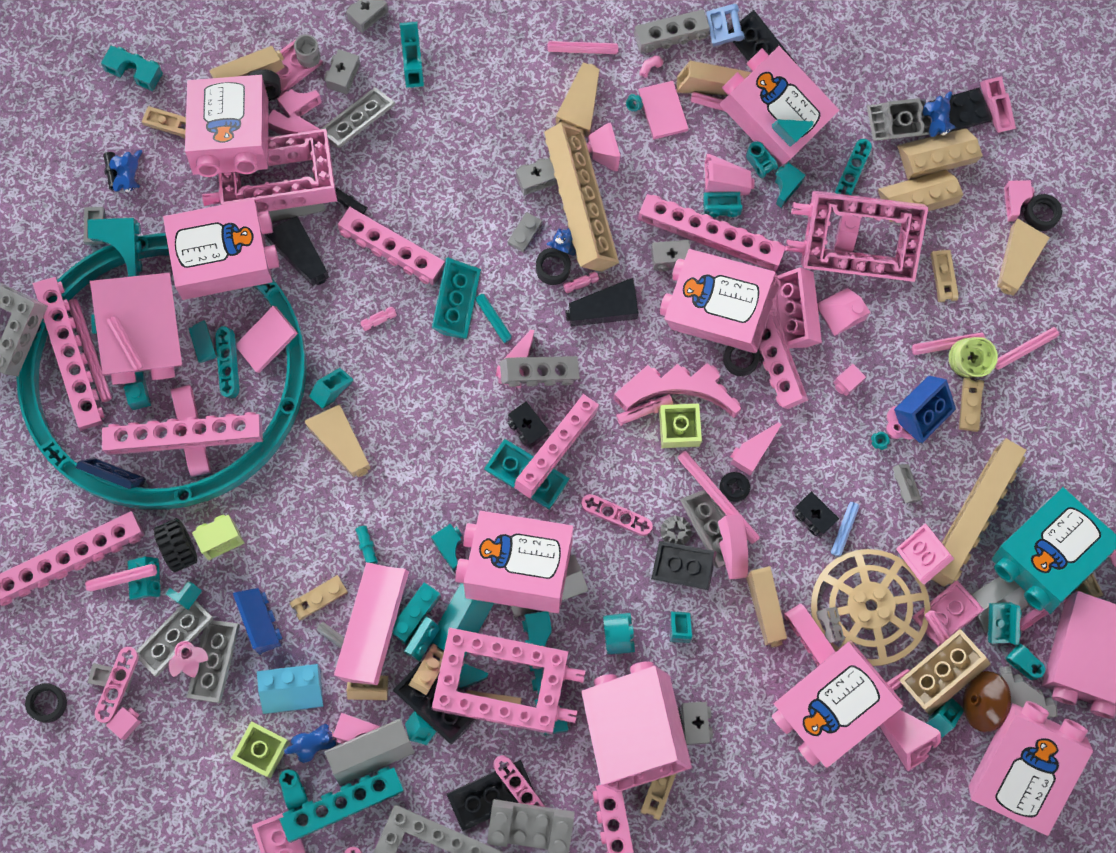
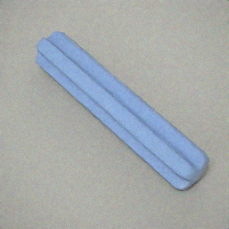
M850 502L831 550V554L840 557L842 555L859 509L857 503Z

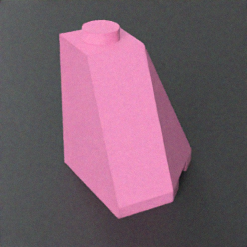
M706 154L705 192H740V195H750L751 189H754L755 185L754 178H751V171L711 154Z
M900 709L879 726L907 771L924 762L929 756L927 753L931 750V747L936 748L941 742L939 730Z

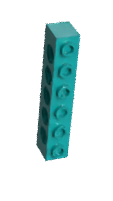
M387 766L380 769L378 775L374 777L370 775L364 776L359 779L360 783L352 786L349 783L340 787L341 791L336 794L332 792L326 793L321 796L322 800L314 803L311 800L302 804V809L294 811V809L282 813L283 817L279 820L288 842L292 843L404 792L395 768L390 769ZM377 781H382L385 784V789L381 792H377L373 788L374 783ZM359 789L366 792V797L363 800H357L354 797L355 792ZM339 798L347 800V805L343 809H339L335 805ZM321 806L328 809V814L323 818L318 817L316 814L317 809ZM301 815H306L309 818L305 826L297 824V819Z

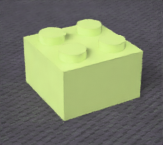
M699 404L661 405L659 409L661 448L700 447L702 436Z
M220 515L214 519V522L208 525L206 523L199 525L192 532L201 553L208 560L244 544L235 522L229 515Z
M251 721L231 758L271 779L290 741Z

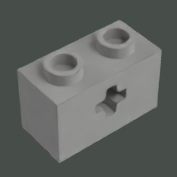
M359 0L348 7L346 11L347 19L363 33L388 12V5L385 0Z
M338 49L337 54L333 55L331 59L330 70H327L324 76L327 88L348 95L360 66L358 55Z
M550 158L539 159L533 164H525L516 169V178L523 196L558 184Z
M679 240L652 243L653 270L665 272L674 268L678 259L685 260L690 249V241Z
M707 702L682 703L681 713L686 745L709 744L710 739H713V729L709 727L708 719H711L710 706L707 707ZM696 718H698L699 722H702L699 729H697L696 725L692 724Z

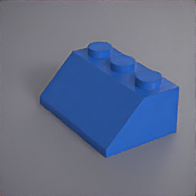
M928 375L894 411L899 424L919 443H923L956 410V406L947 379Z
M259 588L233 593L253 650L260 655L282 646L280 640L283 639L279 628L275 629L273 624L276 618L273 611H269L266 605L269 603L266 592L262 593Z

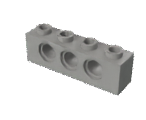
M704 9L637 25L634 29V37L639 52L650 53L658 48L667 49L674 44L683 45L691 40H703L708 36L710 27Z
M578 356L505 358L500 361L502 384H508L509 387H518L520 384H526L528 387L537 386L538 383H544V386L562 383V385L566 386L572 385L574 381L580 379ZM538 368L541 369L542 376L538 374ZM555 368L559 369L560 376L555 372ZM520 369L524 371L525 376L520 374Z

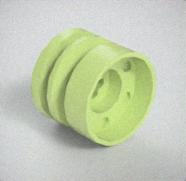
M983 337L959 340L951 347L949 352L951 369L962 377H983L988 375L995 368L998 361V353L995 346L990 340ZM971 355L972 359L968 360L967 357Z

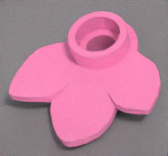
M893 406L886 416L888 420L886 426L887 435L892 439H899L901 437L908 440L914 439L899 424L894 411L897 406Z
M182 641L175 647V655L169 661V672L172 677L177 676L182 671L186 675L195 678L199 669V663L207 661L208 655L203 648L194 647L189 641ZM183 648H187L185 653H181Z

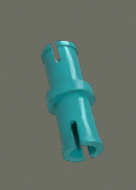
M367 526L357 527L355 531L360 543L359 549L363 552L365 562L377 564L378 560L373 548L375 545L370 539Z

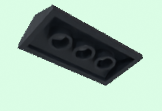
M752 10L740 21L741 31L744 32V39L732 42L747 61L762 48L770 55L778 46L794 61L755 10ZM734 28L729 30V34L734 32Z
M420 661L393 689V692L452 745L469 729L476 719L434 711L432 709L438 677H436L427 695L409 686L422 663Z
M521 759L514 762L513 764L533 789ZM507 766L503 767V769L508 775L510 771L508 770ZM496 771L446 793L462 831L490 819L494 799L519 803ZM514 776L510 779L509 784L516 787L520 784L521 779ZM529 792L524 793L521 800L524 803L532 800V794Z

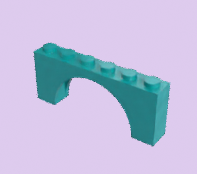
M135 218L87 219L88 239L108 243L115 247L125 260L128 277L140 276L143 267L142 261L139 260L142 245L141 242H138V234H141V225L138 223V220ZM92 314V334L97 335L95 315Z

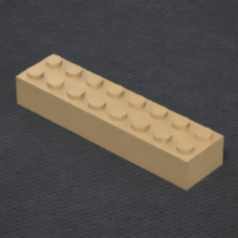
M560 122L546 130L544 134L550 153V161L555 171L554 176L559 186V194L562 197L563 210L567 216L568 228L573 238L572 243L577 253V261L580 267L602 272L618 264L619 260L584 133L579 128Z
M1007 438L995 448L942 541V544L953 556L954 560L931 579L932 581L945 587L948 584H952L954 580H958L962 573L960 568L969 561L971 557L969 552L978 545L981 539L978 536L988 527L990 523L988 519L997 511L999 507L997 503L1000 499L1004 498L1008 491L1006 487L1009 483L1013 482L1017 475L1015 471L1024 463L1026 449Z

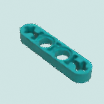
M860 139L857 141L834 193L841 194L840 192H842L845 186L848 187L845 195H852L872 149V144L869 140ZM865 145L866 147L862 155H860L859 151L861 149V146ZM857 159L861 162V166L855 167L851 161ZM852 175L854 181L847 182L845 176Z
M221 326L215 334L220 393L224 397L234 399L240 391L235 333L232 329ZM229 349V356L227 358H224L225 350ZM231 367L230 375L226 376V369Z

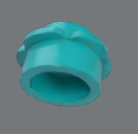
M635 94L629 95L626 100L627 109L633 112L641 110L643 107L642 98Z
M879 431L871 437V444L876 449L884 450L890 443L889 436L885 432Z

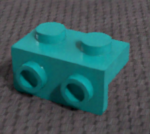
M704 192V214L710 215L712 218L719 216L737 217L741 215L743 206L741 205L740 192Z
M144 556L128 560V570L150 564L157 567L156 575L128 582L129 600L161 596L158 558Z
M1011 602L989 603V643L1019 645L1021 637L1020 619L1022 617L1019 605Z
M425 617L406 646L404 653L420 662L441 627L430 618Z

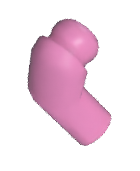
M655 55L645 60L639 75L647 78L653 66L659 68L663 65V59Z

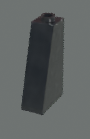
M298 216L273 227V233L264 234L268 243L275 245L276 250L312 286L316 284L321 285L329 278L328 272Z
M634 278L627 279L569 303L568 310H565L566 321H570V326L574 327L638 319L639 312Z

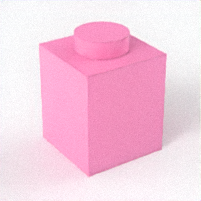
M852 364L834 381L835 389L847 397L865 380L866 376Z
M122 707L106 726L120 739L126 740L141 723L138 719L140 715L131 707L129 710Z

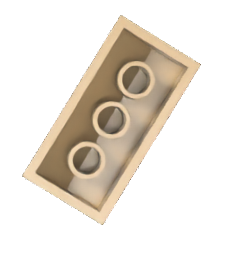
M967 128L949 132L946 135H937L897 146L908 180L977 163L983 156L977 138Z
M947 170L878 189L881 199L924 204L929 207L928 212L957 204L964 195L958 179Z
M959 629L899 681L930 716L991 665V663L966 634Z

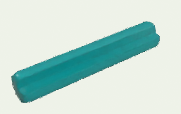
M483 293L478 295L476 302L504 343L510 341L512 335Z

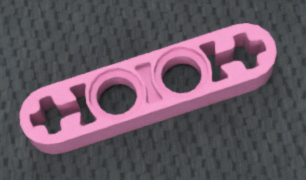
M592 494L586 495L582 499V509L591 515L640 536H647L652 531V522L646 517ZM592 499L594 500L593 504L599 506V502L602 503L599 513L595 512L597 507L591 506L588 508L585 501L589 502ZM605 507H611L614 513L611 516H605L602 510ZM627 514L631 517V522L623 524L620 521V517ZM635 518H637L638 520L636 523L642 525L643 522L647 523L646 527L649 529H645L643 532L640 530V526L636 524L635 528H632L631 526L633 525Z
M124 647L119 652L95 710V718L101 723H108L116 715L138 662L139 654L132 647ZM131 651L133 659H128L126 664L130 666V668L127 669L124 666H119L120 663L125 664L126 658L124 657L125 653L129 654V652ZM119 670H125L126 677L122 681L116 679V673ZM111 689L118 691V697L115 700H109L108 692ZM106 701L110 704H114V707H108L107 712L110 713L109 717H105L104 719H102L103 716L100 715L101 711H105L108 706L104 704V702Z
M505 755L498 756L493 763L494 769L516 800L522 804H535V806L545 807L510 758ZM500 761H503L504 763L508 762L506 764L508 770L510 771L508 775L503 768L498 769L500 767ZM514 776L521 779L520 784L516 787L509 784L510 779ZM526 792L532 794V800L528 803H524L521 800L522 795Z

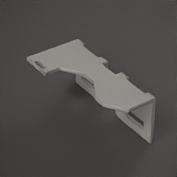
M837 607L817 611L818 620H822L825 624V637L829 643L845 640L842 627L838 624L840 617Z

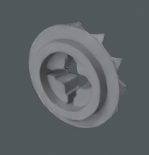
M677 515L668 517L662 523L660 529L661 537L665 542L680 545L688 542L692 532L690 523L684 517ZM675 523H677L678 529L684 530L678 533L677 538L674 532L668 531L674 529Z

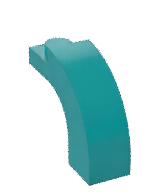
M418 22L399 23L406 88L423 87L424 80Z

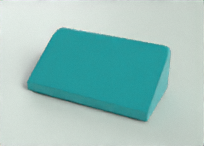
M200 321L188 328L198 363L217 358L206 321Z

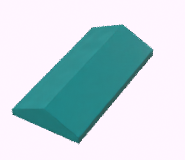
M449 257L446 258L432 329L446 336L467 339L481 272L480 268Z
M504 438L484 467V470L514 488L516 479L534 456ZM553 469L530 499L550 510L570 478Z
M460 583L438 623V626L441 628L431 644L437 645L439 649L444 651L449 628L479 633L494 603L465 598L464 584Z

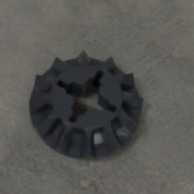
M727 473L720 481L719 490L730 502L738 503L744 500L750 492L749 480L742 473ZM737 480V487L740 490H736L732 494V488L729 485H733Z

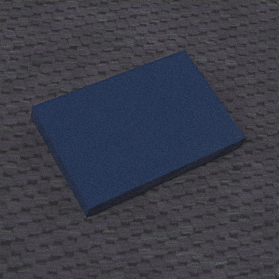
M94 457L78 461L76 466L79 470L128 489L142 486L146 480L143 476Z

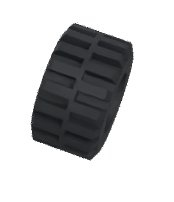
M178 518L154 528L156 543L171 571L175 573L197 563V553L185 526Z

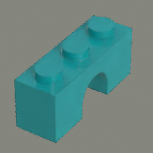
M111 45L101 61L105 72L120 78L126 70L136 69V73L133 76L136 84L150 91H154L163 75L157 62L153 60L147 61L139 54L134 53L133 55L122 47L117 48Z
M424 582L396 619L392 635L407 645L418 629L422 619L437 604L441 594Z

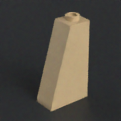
M269 46L209 71L213 78L248 76V74L256 70H270L276 73L285 68L282 62L285 59L280 50L276 51L273 46Z
M690 60L677 75L676 91L677 93L698 92L701 94L728 95L722 87L737 72L744 79L751 72Z
M582 63L556 115V124L562 122L583 130L586 137L591 132L600 69L595 65Z
M1019 219L1015 221L1010 229L997 287L1004 294L1012 296L1019 290L1050 238Z
M340 404L305 420L312 434L353 477H362L368 473V470L371 469Z
M771 567L752 570L748 577H746L765 646L770 644L771 648L783 645L782 641L787 639Z

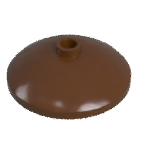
M983 671L966 686L963 695L964 714L968 723L978 731L992 732L1001 727L1010 712V689L1001 675L991 671Z

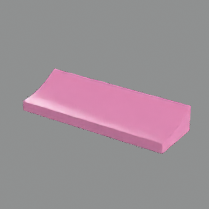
M366 562L334 676L344 682L378 685L409 571Z

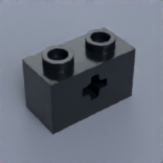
M527 401L508 414L509 421H507V424L513 431L517 430L520 434L518 438L524 446L528 445L531 449L549 436L548 428ZM523 424H530V429H528L527 427L523 428Z
M812 491L793 509L795 518L801 523L804 522L812 535H818L820 538L840 519ZM816 513L818 516L813 519L811 516Z

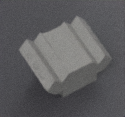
M916 98L867 105L873 141L930 135V116H924L923 107L927 103L926 99Z
M1010 666L999 667L1000 675L1009 686L1012 703L1024 707L1026 701H1030L1045 708L1049 712L1047 718L1058 717L1057 706L1052 697L1044 698L1041 688L1036 689L1024 680L1021 674L1012 675Z

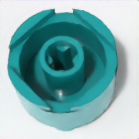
M631 613L603 616L607 655L635 652L634 641H630L634 637L633 625L629 626L632 624Z

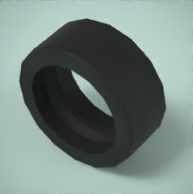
M256 70L248 74V76L262 75L264 84L271 85L265 87L268 101L279 97L281 94V83L277 73L270 70Z
M1038 194L1025 207L1024 216L1026 222L1031 227L1039 231H1047L1058 223L1062 217L1063 210L1058 199L1052 195ZM1040 203L1049 206L1054 215L1052 220L1042 221L1038 219L1033 213V207Z
M548 248L538 255L536 259V273L543 283L558 285L568 278L571 270V260L567 253L555 248ZM549 257L561 259L564 263L563 272L557 276L546 274L542 269L544 260Z
M727 346L723 355V362L725 368L731 374L747 376L755 371L760 361L759 349L757 353H752V363L748 367L742 368L734 365L731 361V353L735 348Z
M41 683L34 686L25 698V708L29 716L42 723L58 720L64 714L67 707L65 693L61 688L50 683ZM44 691L53 692L58 699L55 711L48 715L39 714L34 706L36 697Z

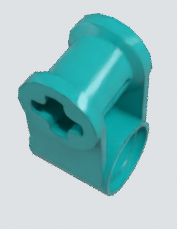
M755 141L749 145L746 158L760 178L763 179L767 173L778 169L776 160L761 142ZM752 150L757 151L759 154H758V155L753 154V153H752Z
M1020 643L1005 658L1012 667L1029 680H1037L1046 672L1043 662ZM1033 667L1037 668L1035 674L1032 673Z
M284 770L279 776V782L288 810L301 807L302 804L308 802L300 777L294 770ZM288 773L290 776H294V779L291 780L292 784L284 780L287 778Z

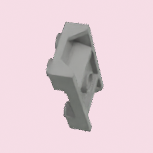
M494 799L487 844L507 847L508 844L547 849L548 853H569L575 811Z

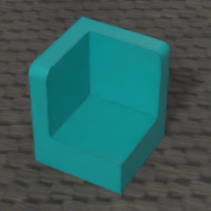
M188 581L179 593L169 588L166 595L189 610L202 590Z
M415 711L405 723L409 740L412 742L427 745L436 733Z

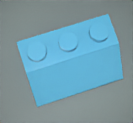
M318 664L257 671L258 692L263 714L324 707L321 672Z

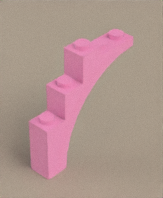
M708 363L691 377L685 367H680L677 364L662 378H660V373L655 368L647 365L614 394V400L624 411H628L651 398L667 394L690 395L708 400L724 409L733 418L741 410L738 400L734 397L731 398L722 384H717L720 378L719 371Z

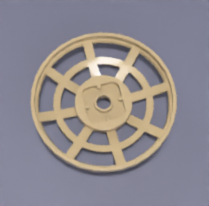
M856 550L836 558L827 565L818 577L811 596V614L824 636L825 631L816 613L818 611L817 601L821 584L824 581L833 586L829 608L836 607L838 590L849 595L847 606L837 609L839 616L849 614L855 624L850 632H848L841 622H838L846 638L840 647L836 646L833 642L830 643L835 652L850 640L861 646L877 647L879 659L867 660L873 667L884 666L906 657L922 640L928 627L925 614L930 611L929 595L925 585L920 582L903 559L881 550ZM863 555H880L890 558L895 562L890 570L881 566L865 565ZM855 557L857 567L847 571L838 580L828 575L840 562ZM901 566L905 567L914 576L922 593H910L905 582L897 575ZM867 571H877L886 574L881 584L870 582ZM859 573L861 584L854 589L844 584V581L850 576ZM893 579L899 584L905 595L893 596L888 589ZM874 601L877 605L876 610H868L866 602ZM924 601V619L920 631L917 632L909 626L913 615V602ZM907 603V614L904 621L894 615L897 604ZM889 622L899 628L893 635L883 639L881 628ZM861 628L873 630L875 641L864 640L856 636ZM904 632L914 639L903 651L887 657L885 645L897 640Z

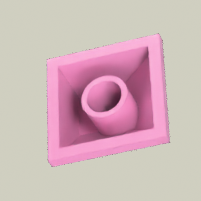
M607 123L590 134L586 144L593 160L615 172L619 169L620 153L612 125Z
M848 288L817 303L818 311L834 336L866 320L870 314L862 298Z

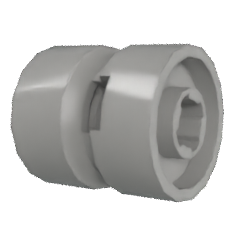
M308 34L299 36L294 42L299 64L306 68L316 66L321 58L317 40Z

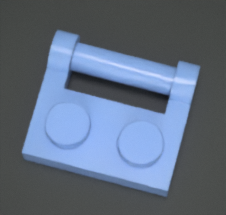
M731 4L706 12L713 46L744 39V32L741 31L738 16V4ZM727 14H731L734 32L730 34L726 19Z

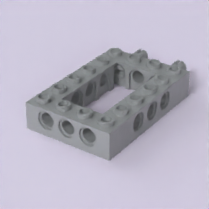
M0 282V307L12 313L0 340V372L5 375L18 376L48 306Z
M394 805L373 852L396 853L398 847L403 842L402 839L406 832L451 853H504L398 805Z

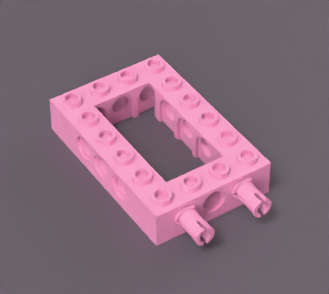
M322 129L268 137V166L312 160L315 181L311 177H302V179L284 180L283 182L270 184L266 182L263 185H246L241 188L239 172L218 173L220 190L215 193L202 194L204 206L220 203L224 205L255 199L258 210L261 212L337 201L327 130Z
M813 191L809 205L793 202L791 214L808 216L805 240L801 242L787 239L785 251L802 253L801 265L803 268L915 282L929 207L924 204ZM831 212L839 216L846 214L854 215L858 218L870 217L879 221L886 219L892 220L895 223H901L896 256L889 257L825 249V244L827 245V230L831 223L829 221Z
M449 628L432 709L434 711L552 734L554 723L557 719L576 722V717L572 716H577L578 710L560 708L558 702L562 682L567 679L583 683L584 677L581 676L585 675V670L568 668V665H566L568 651ZM465 652L474 657L480 655L493 658L494 661L500 659L513 662L514 665L519 663L533 666L534 669L544 668L537 708L456 692L460 684L459 678L461 668L464 665Z

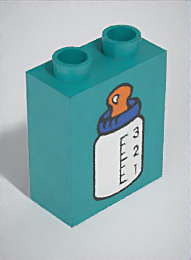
M1062 487L999 547L991 560L995 563L994 569L1004 581L1009 583L1015 581L1025 591L1024 597L1033 608L1039 611L1045 609L1051 615L1116 551V534Z

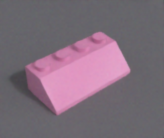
M800 267L778 275L777 277L781 284L773 307L788 347L806 348L822 343L814 272Z

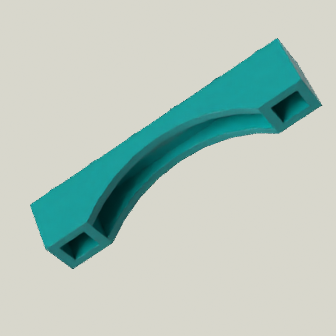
M549 612L526 614L525 620L522 621L523 631L528 632L529 640H525V643L545 647L552 633ZM529 666L530 672L534 671L535 679L531 680L533 692L537 691L539 698L543 670L542 668L534 669L533 666ZM535 699V706H536V708H537L538 699ZM557 719L554 723L552 734L568 732L567 721Z

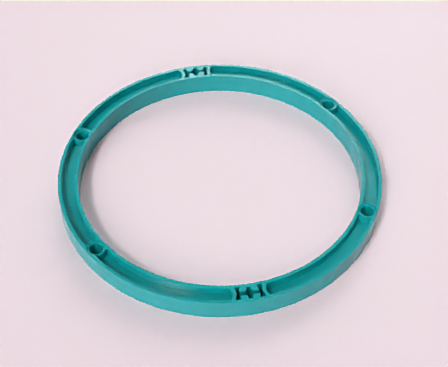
M166 233L138 236V242H141V245H146L142 252L139 253V259L170 256ZM108 245L86 256L66 271L57 280L62 282L65 291L61 293L63 300L67 299L69 302L90 281L95 280L113 268L126 264L120 252L112 245ZM273 278L272 283H267L270 286V290L265 285L253 286L262 294L271 307L276 306L298 334L286 345L287 373L285 386L274 417L263 433V442H256L242 457L212 476L177 487L157 489L135 487L128 489L77 469V463L65 453L51 432L41 404L39 371L42 352L49 335L44 318L39 326L41 330L39 333H36L19 375L16 376L18 400L26 427L45 458L65 478L80 489L107 502L136 509L169 510L189 507L219 497L244 483L273 457L291 431L299 413L306 383V353L301 329L291 304ZM51 296L48 298V302L54 303L58 297ZM56 314L53 317V320L56 321L60 314ZM293 405L294 408L291 411H285L286 406ZM54 450L63 461L61 463L57 461L51 451ZM183 493H189V497L186 500H180Z

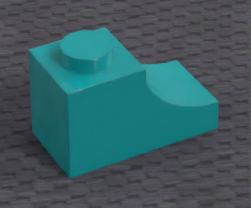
M789 162L785 167L781 166L775 174L777 176L775 183L778 184L780 190L776 205L780 208L785 205L799 188L806 176Z
M338 368L319 379L309 397L323 409L333 403L340 393L352 384L354 379L343 369Z
M135 372L136 382L128 383L124 386L127 403L132 410L152 406L144 372Z
M450 523L432 535L431 539L454 572L457 570L458 565L456 551L462 543L461 537L463 535L457 526L453 528Z

